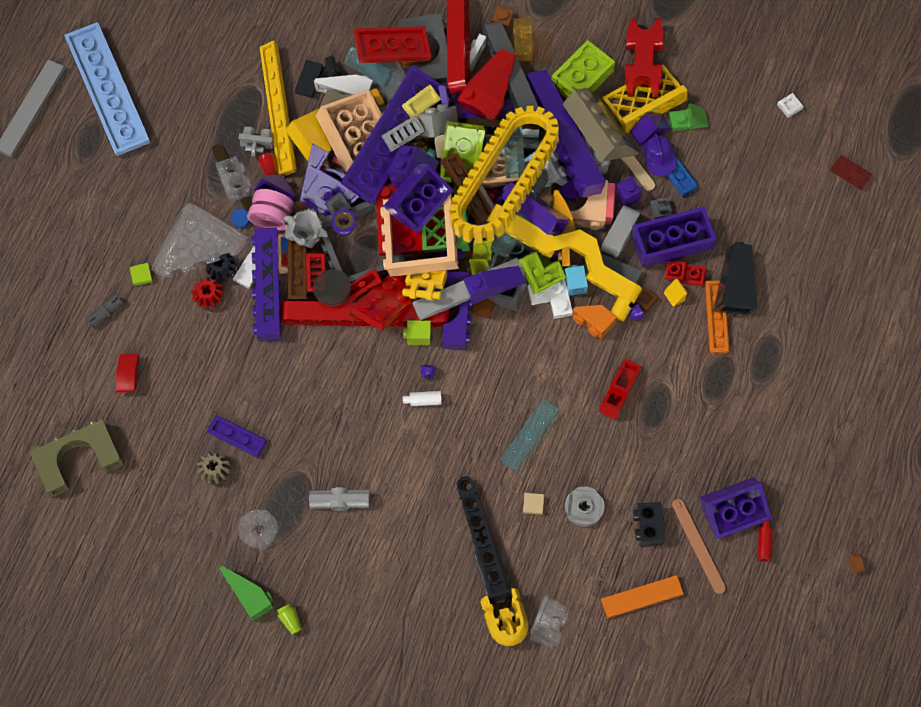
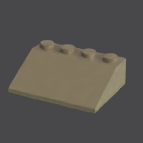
M587 88L575 89L565 100L563 106L601 161L639 154V151L599 95Z

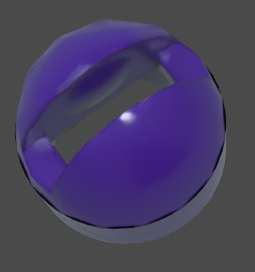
M638 304L631 307L629 316L632 320L637 321L645 317Z
M421 365V376L426 379V375H429V379L433 378L436 373V366Z

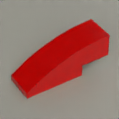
M626 358L623 360L598 412L612 419H617L642 368L641 365Z

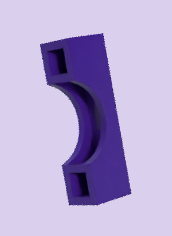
M448 271L447 287L470 277L471 273ZM471 300L459 304L460 312L453 321L444 324L443 349L466 350V344H470V333L467 332V326H471L472 315H468V308H472Z

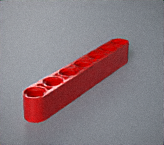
M447 0V84L450 93L453 95L461 93L470 81L469 0Z

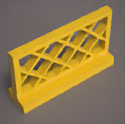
M662 65V72L666 77L665 80L662 79L663 88L659 90L660 98L656 100L650 99L651 88L641 87L640 85L635 88V95L633 97L624 95L625 91H627L626 85L602 97V100L622 125L626 134L646 114H663L687 101L686 87L684 85L681 86L664 65ZM666 85H672L676 88L673 91L665 90ZM638 91L648 92L647 98L637 97ZM618 98L620 102L619 105L612 104L609 100ZM623 99L633 101L632 106L622 105ZM636 101L645 103V106L641 108L634 107ZM620 110L630 111V113L623 118L619 114Z

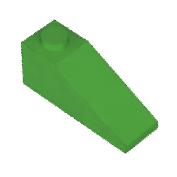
M224 566L219 568L252 621L273 609L271 602L274 600L268 591L263 592L261 587Z

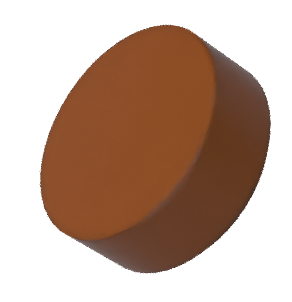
M854 553L849 555L848 562L854 574L863 572L864 562L860 554Z

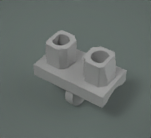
M245 127L243 133H239L240 146L245 147V151H250L252 157L256 158L257 153H264V149L273 150L274 148L270 129H262L261 136L255 135V129L252 127Z

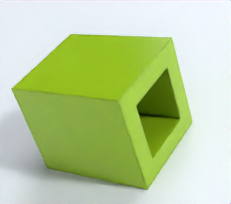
M407 320V327L403 329V338H407V345H430L431 322Z

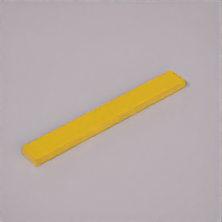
M273 40L260 47L277 172L278 175L282 174L284 177L297 170L292 139L285 131L290 123L278 42Z

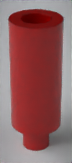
M769 521L762 522V527L758 531L757 560L761 562H770L772 560L773 529L770 528Z

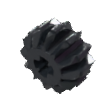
M222 250L220 254L215 251L214 256L209 255L210 260L205 261V265L207 266L206 272L212 280L216 279L220 283L223 279L228 282L229 276L234 278L233 272L238 271L236 266L237 260L233 258L230 252L226 253V251Z

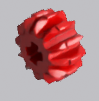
M208 276L206 281L200 278V284L194 283L195 289L191 290L192 300L197 302L199 308L203 305L205 309H208L209 305L215 308V302L221 303L220 297L224 296L223 291H221L223 289L222 285L218 284L216 279L211 281Z

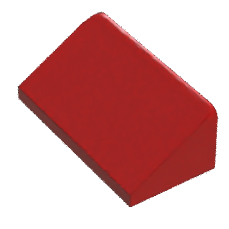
M374 268L344 287L349 301H354L381 284L382 276Z

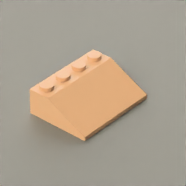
M369 89L321 106L316 114V118L345 174L382 115Z

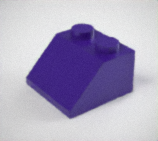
M400 146L388 171L393 188H399L419 163L429 164L437 171L439 161L419 147Z

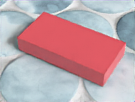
M608 183L606 225H611L613 221L615 183Z

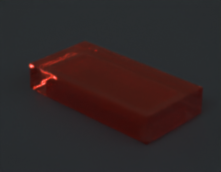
M840 155L830 170L861 191L872 177L870 172Z

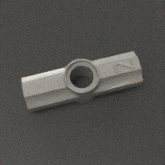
M342 487L325 491L313 490L309 494L310 509L331 508L333 511H346L348 508H369V490H348Z

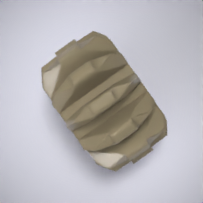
M208 451L207 458L201 456L203 462H197V466L200 468L197 470V473L201 475L202 481L207 480L208 484L211 485L213 480H215L216 484L220 483V478L226 480L224 474L230 473V469L227 468L230 466V463L225 461V455L220 456L219 452L216 451L214 456H212L211 452ZM213 465H215L216 469L214 471L211 470Z

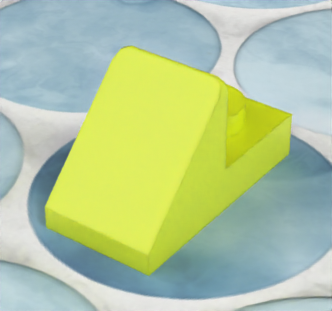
M474 240L473 259H469L472 275L489 269L493 258L494 241L489 243L483 241V244H475Z

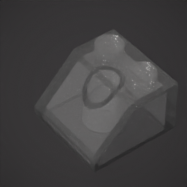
M544 595L531 630L530 641L551 649L554 644L558 645L562 635L559 632L560 626H565L569 614H566L567 607L553 598Z

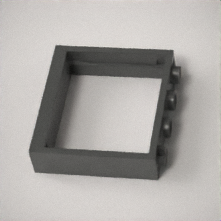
M376 199L371 205L368 202H364L351 207L349 211L355 217L374 211L377 217ZM333 215L320 219L322 229L325 230L332 226ZM319 237L323 241L321 244L323 253L329 256V260H327L329 268L336 273L334 280L337 286H341L343 292H345L344 287L374 268L382 277L389 275L388 271L384 270V265L382 264L345 278L329 237ZM393 255L394 263L406 262L403 255Z

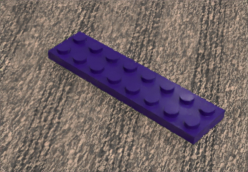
M412 65L340 182V184L370 205L374 202L388 179V171L399 149L397 148L391 152L382 135L410 119L402 105L428 85H431L437 94L439 93L438 86L441 84L415 65ZM403 127L404 130L406 131L407 135L410 136V134L408 133V131L406 130V128ZM397 131L398 135L400 136L401 140L403 141L404 139L402 138V136H401V134L399 133V131ZM391 134L390 136L394 143L398 144L394 136Z

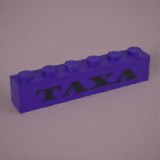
M277 227L255 228V235H251L252 246H255V253H252V264H255V270H252V281H256V288H252L253 299H256V305L253 306V317H256V323H253V334L257 335L258 341L281 340L280 273L278 269L279 234Z

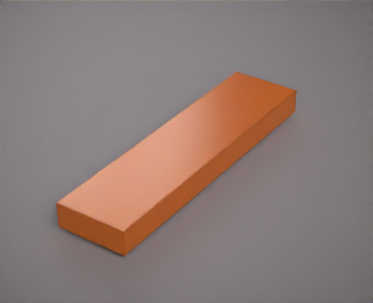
M705 281L709 354H729L727 313L714 312L720 281Z
M676 575L602 598L601 603L606 617L609 619L683 596V591Z

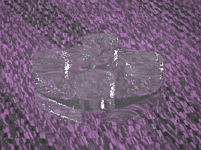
M252 510L240 518L238 533L245 545L255 550H262L272 545L278 535V524L274 516L267 510ZM256 525L264 527V529L261 530V534L253 532V529H255Z

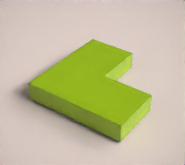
M537 251L519 259L533 294H537L566 278L559 261L543 267Z

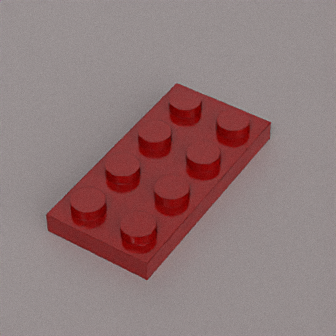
M425 26L354 28L353 35L359 63L430 61L432 57Z
M389 275L381 284L377 285L351 307L350 313L382 331L412 305V302L419 298L410 299V297L403 296V289L411 288V286H406V275L392 277ZM419 287L418 289L426 291V289L423 287Z

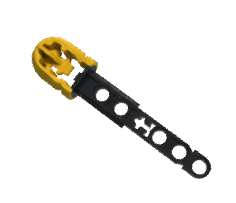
M463 476L457 481V491L460 500H462L463 511L476 550L473 554L486 596L481 599L480 603L482 609L486 612L484 616L492 638L501 645L514 646L522 642L528 633L527 615L523 603L520 602L519 590L515 588L510 589L498 547L494 546L483 509L477 496L475 483L472 478ZM463 482H469L471 488L464 491L460 488V485ZM470 499L475 500L477 503L476 507L471 509L465 505ZM478 517L482 520V524L477 527L473 526L471 520ZM481 530L483 538L486 539L485 544H482L481 541H478V532ZM485 554H491L494 559L490 563H485L482 557ZM489 573H498L499 579L494 582L488 579ZM512 598V607L516 611L515 623L512 621L514 613L510 612L508 608L499 610L500 615L498 618H494L492 604L505 603V600ZM499 621H502L503 624L500 627L501 631H499Z

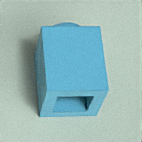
M571 265L565 268L564 274L566 276L565 282L568 295L586 294L588 285L584 266Z

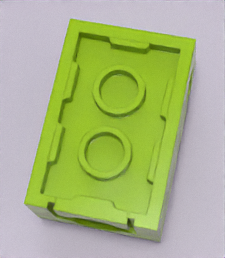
M587 40L552 75L551 80L558 93L566 99L575 89L587 88L594 92L614 72L615 61Z
M446 121L441 160L458 153L467 170H474L473 165L476 160L479 161V156L482 152L485 134L484 127L482 125ZM440 162L439 176L442 179H450Z

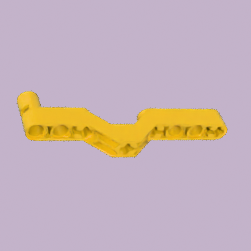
M495 205L487 219L488 223L497 216L502 206ZM518 215L515 216L513 221L510 220L511 225L508 230L504 229L506 234L549 258L552 257L555 251L564 248H570L584 256L589 272L586 279L617 297L610 312L617 316L618 320L625 321L631 310L629 304L635 303L642 288L604 266L596 238L582 230L558 236L547 235L537 226Z

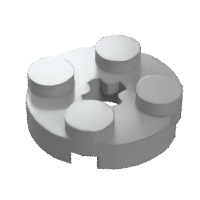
M583 486L576 488L567 496L565 501V513L568 520L578 526L588 527L597 524L604 512L603 498L591 487ZM587 502V506H590V509L582 511L579 505Z

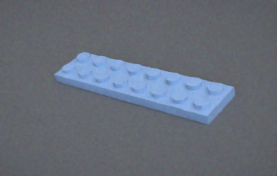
M96 22L64 35L115 155L119 156L149 144L150 140L99 23Z

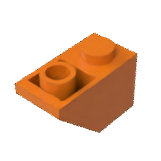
M603 305L575 307L572 312L573 320L578 325L585 326L593 337L600 339L616 324L617 316Z

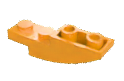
M554 190V194H550V206H554L557 211L570 219L562 234L576 231L572 215L564 198L558 190ZM570 248L558 251V261L562 262V266H570Z

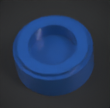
M244 209L235 210L231 215L232 224L236 228L247 227L250 223L247 217L248 212Z

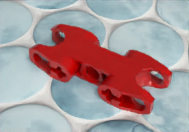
M631 18L627 29L626 50H635V64H625L627 96L633 97L634 90L639 85H647L652 90V96L658 97L662 84V64H653L654 50H663L661 18H656L653 27L646 30L640 29L637 26L636 18Z

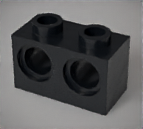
M637 503L636 509L633 510V519L637 521L638 529H635V540L639 541L640 547L664 545L665 534L662 503ZM649 511L653 517L645 518L642 513ZM651 530L655 536L648 538L644 532Z

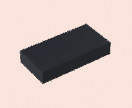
M305 60L295 88V94L313 98L315 92L314 81L320 78L323 64Z

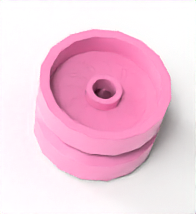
M269 189L256 190L252 199L253 205L249 208L247 214L248 220L260 228L277 227L278 232L285 231V225H288V223L283 218L292 213L294 202L286 195Z

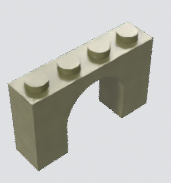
M103 419L91 421L86 427L76 428L70 434L58 436L52 442L46 445H38L34 450L30 451L46 492L51 498L69 490L61 471V461L65 453L74 447L86 446L93 449L105 473L123 465Z

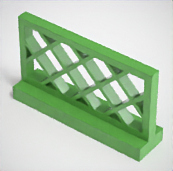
M443 179L448 185L453 184L451 179ZM454 186L453 192L451 193L452 196H453V195H458L457 189L455 188V186ZM444 204L428 220L429 222L433 219L438 223L431 231L427 228L426 224L422 228L424 253L447 250L446 234L442 238L435 234L441 226L446 229L444 224L445 217L441 221L434 217L440 209L444 212ZM467 208L462 216L466 222H468ZM456 235L457 249H462V252L470 251L469 242L464 241L463 236L459 238ZM432 236L438 240L435 246H427V241Z

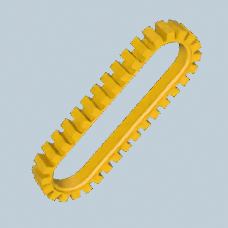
M527 106L526 111H524L522 107L515 109V114L509 112L506 115V120L502 119L500 128L497 127L494 132L495 136H491L489 144H486L484 152H481L479 156V161L476 160L473 165L474 170L471 169L469 171L468 178L466 177L463 181V187H459L458 195H454L452 204H450V224L452 230H455V234L459 238L463 236L464 241L469 243L475 238V244H483V238H486L489 243L494 241V235L499 238L504 234V229L508 230L511 225L510 220H514L516 212L521 208V203H524L526 200V194L529 195L531 186L535 185L536 177L539 178L542 173L541 169L544 170L547 161L552 157V152L554 153L557 148L559 127L557 119H554V115L550 111L545 113V109L541 107L534 111V106ZM524 124H537L543 127L546 131L544 139L497 216L485 225L477 226L466 222L462 217L465 209L513 132Z

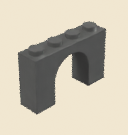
M441 13L398 19L399 27L425 26L428 42L438 49L439 54L432 62L415 66L438 83H447V35L445 36L444 33L447 30L446 20H442Z

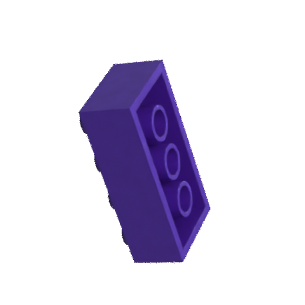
M705 206L635 224L632 226L631 231L642 267L714 249L716 237Z

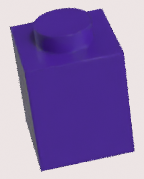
M632 176L616 184L615 196L622 206L628 207L640 200L642 190Z

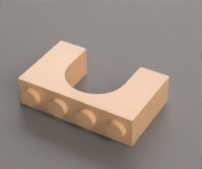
M605 180L606 183L601 194L588 196L587 202L582 208L570 211L575 228L604 229L608 180ZM551 186L536 194L537 197L549 205Z

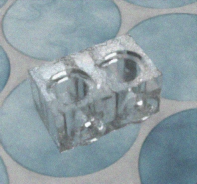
M237 156L215 163L218 176L229 202L250 196L249 188H252L249 178H245L243 174L246 172L244 165L238 161ZM235 185H241L239 188H234Z

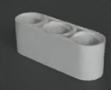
M623 205L600 251L618 258L631 235L632 226L637 224L641 213Z

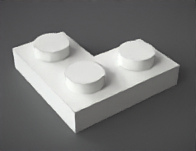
M565 279L537 294H533L530 285H528L531 305L550 302L554 319L572 316V307Z

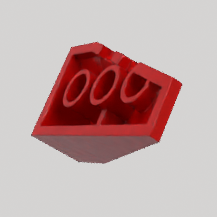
M500 49L469 81L458 98L465 111L495 122L505 104L504 97L506 91H508L509 76L512 75L516 54Z

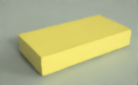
M428 85L404 103L402 107L410 118L413 116L418 117L419 114L425 112V109L432 107L441 98L433 87Z

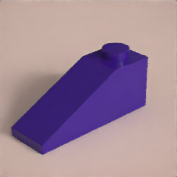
M519 265L483 271L463 279L472 304L526 283Z

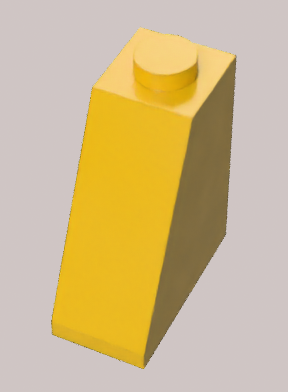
M319 109L293 120L285 130L307 161L309 160L312 143L327 152L331 151L330 143L316 118Z

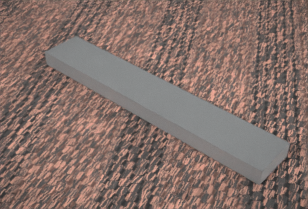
M51 60L46 62L0 139V153L13 158L65 70L63 65Z
M518 258L489 269L495 270L519 265L523 276H525ZM463 280L437 291L442 294L440 300L434 299L429 301L426 298H421L412 302L421 321L470 300Z

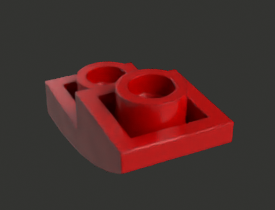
M667 261L665 280L673 282L675 279H678L681 284L704 287L707 268L706 266L687 265L686 262Z
M138 353L119 355L116 372L117 393L136 391L139 378L137 369L140 361Z

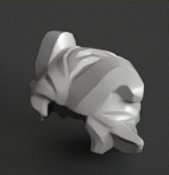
M308 208L307 210L297 212L293 217L285 216L283 218L288 223V225H285V238L295 241L300 246L304 245L312 248L320 240L319 237H328V233L322 229V222L314 209Z

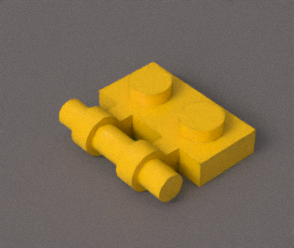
M447 270L407 275L405 283L406 286H411V288L403 289V296L410 297V299L426 298L429 301L434 299L440 300L442 294L441 292H435V289L444 288ZM419 287L427 288V291L418 289Z

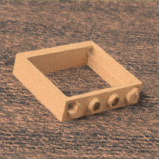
M452 194L443 202L447 257L394 263L391 214L384 207L380 208L382 219L384 218V224L381 225L382 235L385 236L382 247L383 252L386 253L383 265L384 270L388 271L390 277L458 269L455 230H452L449 208L453 199ZM388 199L383 200V205L388 201Z

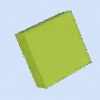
M148 263L130 267L134 286L153 282Z

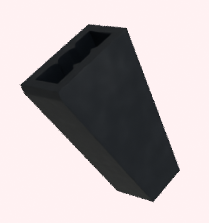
M736 242L726 251L714 312L749 315L757 309L752 245Z

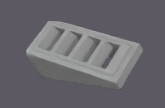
M413 116L382 135V138L392 152L416 138L425 130L418 118ZM403 127L406 128V130L408 131V133L410 134V136L407 135V133H406V131L404 130ZM397 131H399V133L401 134L402 138L404 139L403 141L401 140ZM391 134L394 136L398 144L394 143L390 136Z

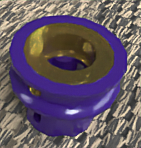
M347 209L337 211L332 217L333 229L340 235H350L356 227L355 215Z

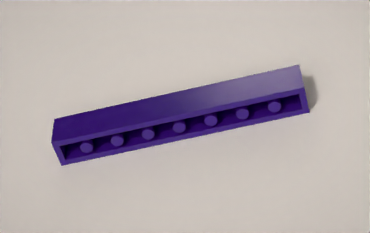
M547 70L527 73L526 79L538 107L544 108L545 113L550 111L554 115V119H557L559 141L556 150L560 161L563 162L568 176L571 177L574 183L575 190L578 191L581 198L601 194L606 181L572 117L563 106L564 102Z

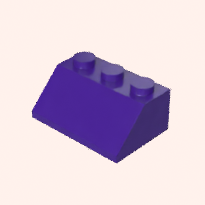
M419 163L383 207L395 219L418 233L453 192V189L429 164Z
M754 477L699 497L704 515L716 539L772 519L762 484Z

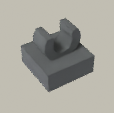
M340 192L324 203L332 215L341 209L349 210L351 208Z
M659 198L650 201L653 220L672 215L669 198Z

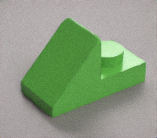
M690 103L687 110L669 112L672 131L708 127L705 109Z

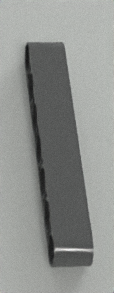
M501 21L482 25V34L486 36V44L492 57L500 49L515 54ZM516 56L512 75L509 76L507 94L514 110L522 107L526 111L527 106H534V111H536L538 104Z

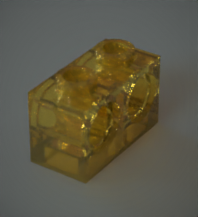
M532 18L513 19L514 52L518 61H532L533 59Z

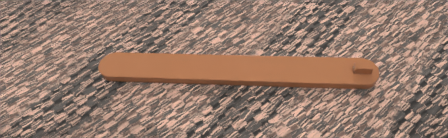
M675 499L672 502V508L714 592L722 594L725 591V585L684 502L681 499Z

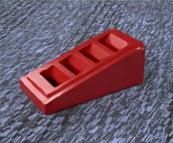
M306 254L307 292H326L325 254ZM310 261H321V264L310 265ZM311 268H322V271L311 272ZM322 275V279H311V276ZM311 283H322V286H311Z

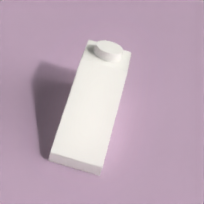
M347 75L317 78L314 81L315 90L325 94L327 89L339 91L347 96H352L368 89L371 92L374 89L373 80L367 76Z

